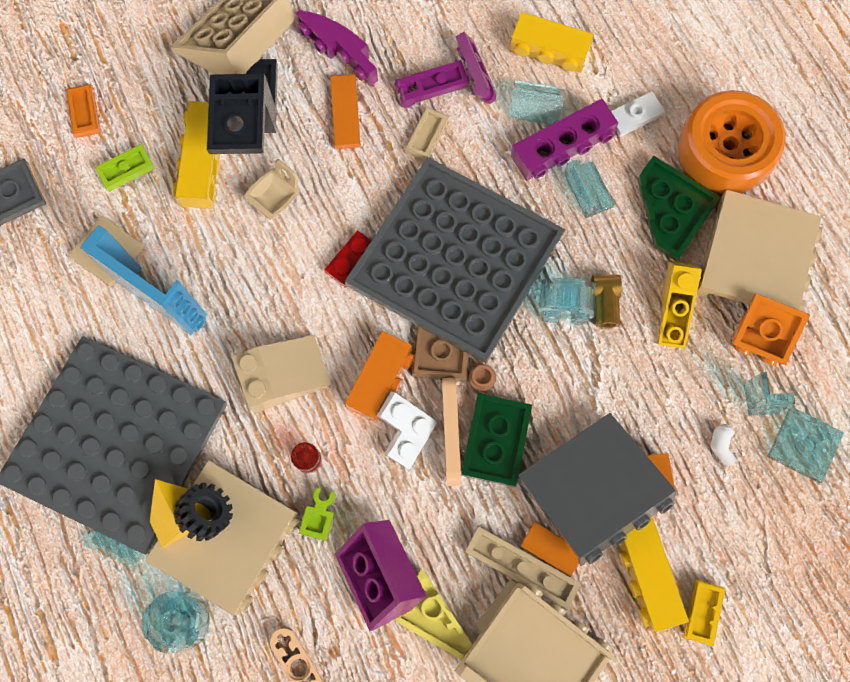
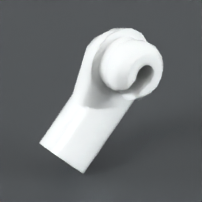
M728 424L716 427L710 444L711 449L725 468L737 461L728 448L731 437L734 434L733 428Z

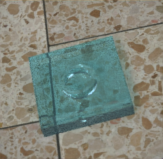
M791 407L787 411L767 457L818 483H822L844 432Z

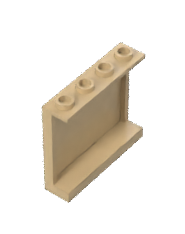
M726 190L719 199L701 267L702 271L697 296L705 298L708 293L749 305L756 292L803 311L805 300H802V297L811 281V276L808 275L809 267L814 264L817 252L814 251V246L822 234V227L819 226L822 216Z
M208 460L193 485L198 484L199 486L201 483H206L208 487L210 484L216 485L215 491L219 488L224 491L221 494L222 497L228 495L230 500L226 504H232L233 507L229 512L233 513L232 519L229 520L230 524L216 537L205 541V538L201 542L196 541V535L192 539L186 535L162 548L158 540L145 561L231 615H239L241 611L244 613L253 600L251 593L256 585L260 587L268 576L269 571L266 568L271 560L276 561L283 551L284 546L281 543L287 534L291 536L298 526L299 520L296 518L299 514Z
M517 582L455 671L466 682H595L608 661L611 660L616 663L618 659L610 653L613 648L599 637L594 641L587 635L589 629L576 619L572 623L564 617L566 611L558 604L551 601L548 605L541 599L543 593L530 583L525 587Z

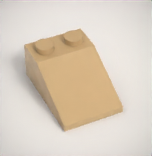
M314 335L259 346L232 356L248 408L254 413L332 386Z

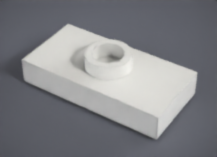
M653 91L611 111L619 122L616 129L619 137L665 114V110Z

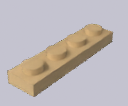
M479 526L465 553L525 587L528 583L532 584L543 593V597L555 602L566 610L569 609L581 585L578 581Z

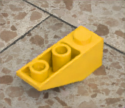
M669 260L663 290L658 345L686 348L702 271L696 264Z

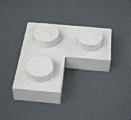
M390 392L377 416L398 431L384 455L410 470L437 421L397 393Z

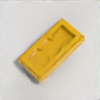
M694 580L687 613L689 622L685 623L682 638L714 647L726 588Z

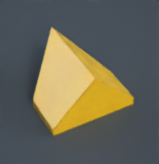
M155 479L150 523L162 548L189 533L187 530L184 533L179 530L183 525L182 523L176 525L175 519L179 515H174V510L177 508L175 506L176 502L189 489ZM196 503L195 508L199 516L207 521H211L212 517L208 508L200 503Z

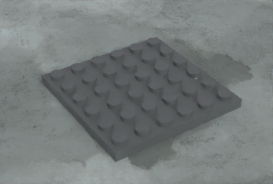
M427 157L345 280V285L486 364L562 238L565 229Z
M82 336L0 471V485L146 555L156 538L150 523L155 479L180 487L184 486L222 416L227 402Z

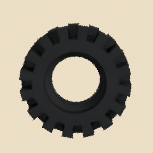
M201 483L199 486L198 484L193 485L175 504L177 508L174 510V515H179L175 519L176 525L182 523L183 526L179 530L182 533L187 530L189 532L187 537L190 539L196 535V541L201 542L204 538L205 541L211 540L230 524L229 520L232 519L233 513L229 512L233 507L232 504H226L230 498L228 495L222 497L221 494L224 491L221 488L215 491L216 485L210 484L208 487L206 483ZM196 503H200L208 508L212 517L211 521H207L199 516L195 508Z

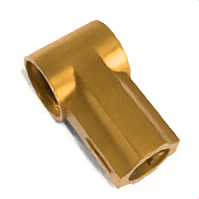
M620 274L592 275L591 296L595 301V325L601 329H611L620 326L619 298L622 292Z

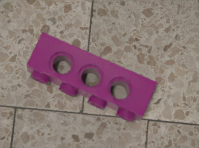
M601 98L512 145L511 158L526 181L533 177L538 179L544 176L548 169L554 166L561 167L571 157L587 153L595 144L599 142L604 144L610 141L615 136L619 122ZM582 128H589L593 132H585ZM566 139L571 144H563L560 140ZM539 151H545V152H547L549 155H548V156H541V155H539L537 152H539Z

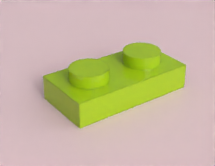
M140 144L96 166L95 169L105 188L110 192L154 170L155 167L145 148Z

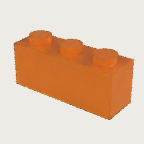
M382 331L345 402L346 408L377 423L379 419L377 414L390 392L397 393L403 379L399 377L403 369L408 370L413 362L415 355L411 354L412 345Z

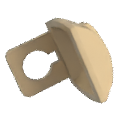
M277 159L275 161V168L260 177L249 188L243 198L271 220L285 210L301 189L297 187V174L284 162ZM284 171L290 176V178H287L285 176Z

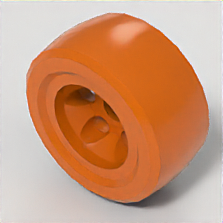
M738 90L721 91L710 95L695 107L684 123L678 143L680 166L686 176L719 196H722L726 190L741 194L751 191L770 176L782 157L786 141L784 124L777 111L767 101L757 95ZM730 124L733 130H726L723 125ZM744 132L748 133L750 139H744L741 134ZM709 133H714L716 139L712 140ZM743 151H750L752 155L745 157Z

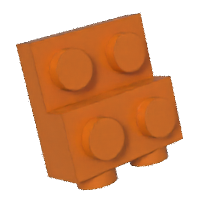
M755 292L744 317H741L730 341L735 345L734 349L742 354L750 356L751 352L762 356L760 360L769 365L776 366L777 363L786 366L810 314Z

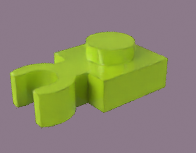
M316 488L313 494L314 501L316 502L315 508L306 506L298 534L327 541L335 513L328 511V507L335 502L336 493L331 491L329 499L322 501L320 499L322 489Z

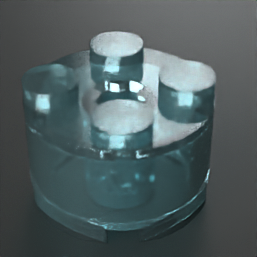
M554 278L552 284H547V279L541 280L538 314L543 316V322L559 323V320L562 318L570 319L571 324L586 325L587 321L594 317L596 284L591 282L590 286H585V280L575 278Z
M184 591L166 592L158 596L145 609L142 618V631L146 640L148 639L153 648L159 652L171 654L186 651L203 641L209 628V611L205 601L193 593ZM173 618L180 619V625L173 624Z

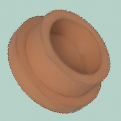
M486 364L476 365L469 374L470 385L480 392L490 390L496 383L494 369Z

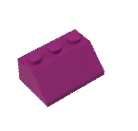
M390 520L363 523L335 553L369 631H373L411 611L427 596Z

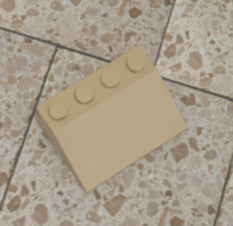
M218 0L171 46V49L176 54L213 74H246L248 69L260 60L263 53L275 44L277 38L289 29L296 16L289 0Z

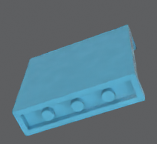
M100 225L96 227L80 248L119 285L189 335L199 331L205 324L208 314L178 280H176L166 294L162 293L137 275L142 269L141 266Z

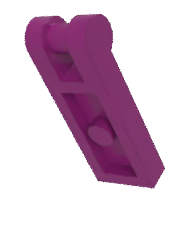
M462 32L456 36L459 44L457 51L461 59L466 61L468 65L465 68L468 77L472 82H475L473 92L484 103L491 104L496 99V91L474 40L465 32Z
M459 60L400 78L394 82V86L401 95L399 98L401 106L408 108L417 102L469 87V80L463 63ZM416 86L417 90L410 92L409 89Z

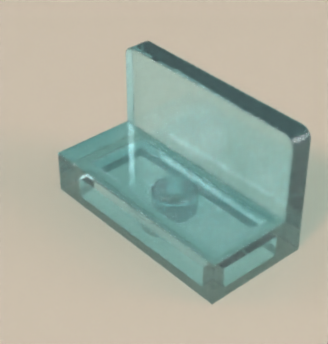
M515 81L509 117L552 125L560 120L565 89Z
M578 160L567 163L564 175L585 218L613 208L614 202L594 162L591 161L581 166Z
M766 372L759 373L744 383L749 416L777 414L795 404L794 392L770 394Z

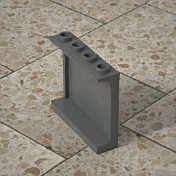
M608 413L518 475L521 487L533 497L577 556L580 566L587 562L589 564L596 562L602 557V551L611 545L617 547L627 539L626 534L634 529L637 531L643 529L650 523V518L658 512L663 514L675 504L673 502L676 496L674 487L611 413Z

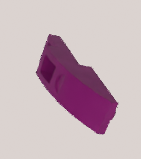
M303 10L296 12L298 21L296 26L299 32L305 38L308 36L313 41L314 47L320 54L325 53L330 59L337 55L343 64L346 65L348 63L353 68L354 74H356L360 81L365 80L370 87L378 81L377 68L368 60V45L359 36L345 26L325 16Z

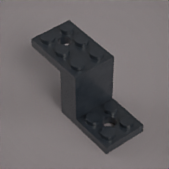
M260 59L248 69L246 74L210 75L207 151L209 154L264 153L265 133H276L278 63L276 59Z

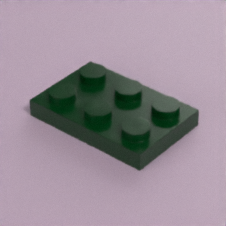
M478 393L461 476L516 488L532 404Z

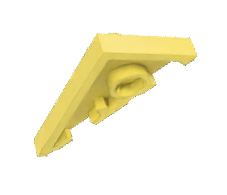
M420 570L417 577L427 596L411 611L394 619V621L462 660L472 647V643L426 573Z

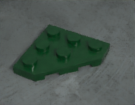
M653 155L637 180L654 248L674 261H678L721 197Z

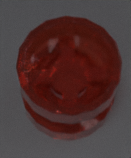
M303 442L293 448L291 462L302 473L309 474L319 469L322 463V455L313 444Z

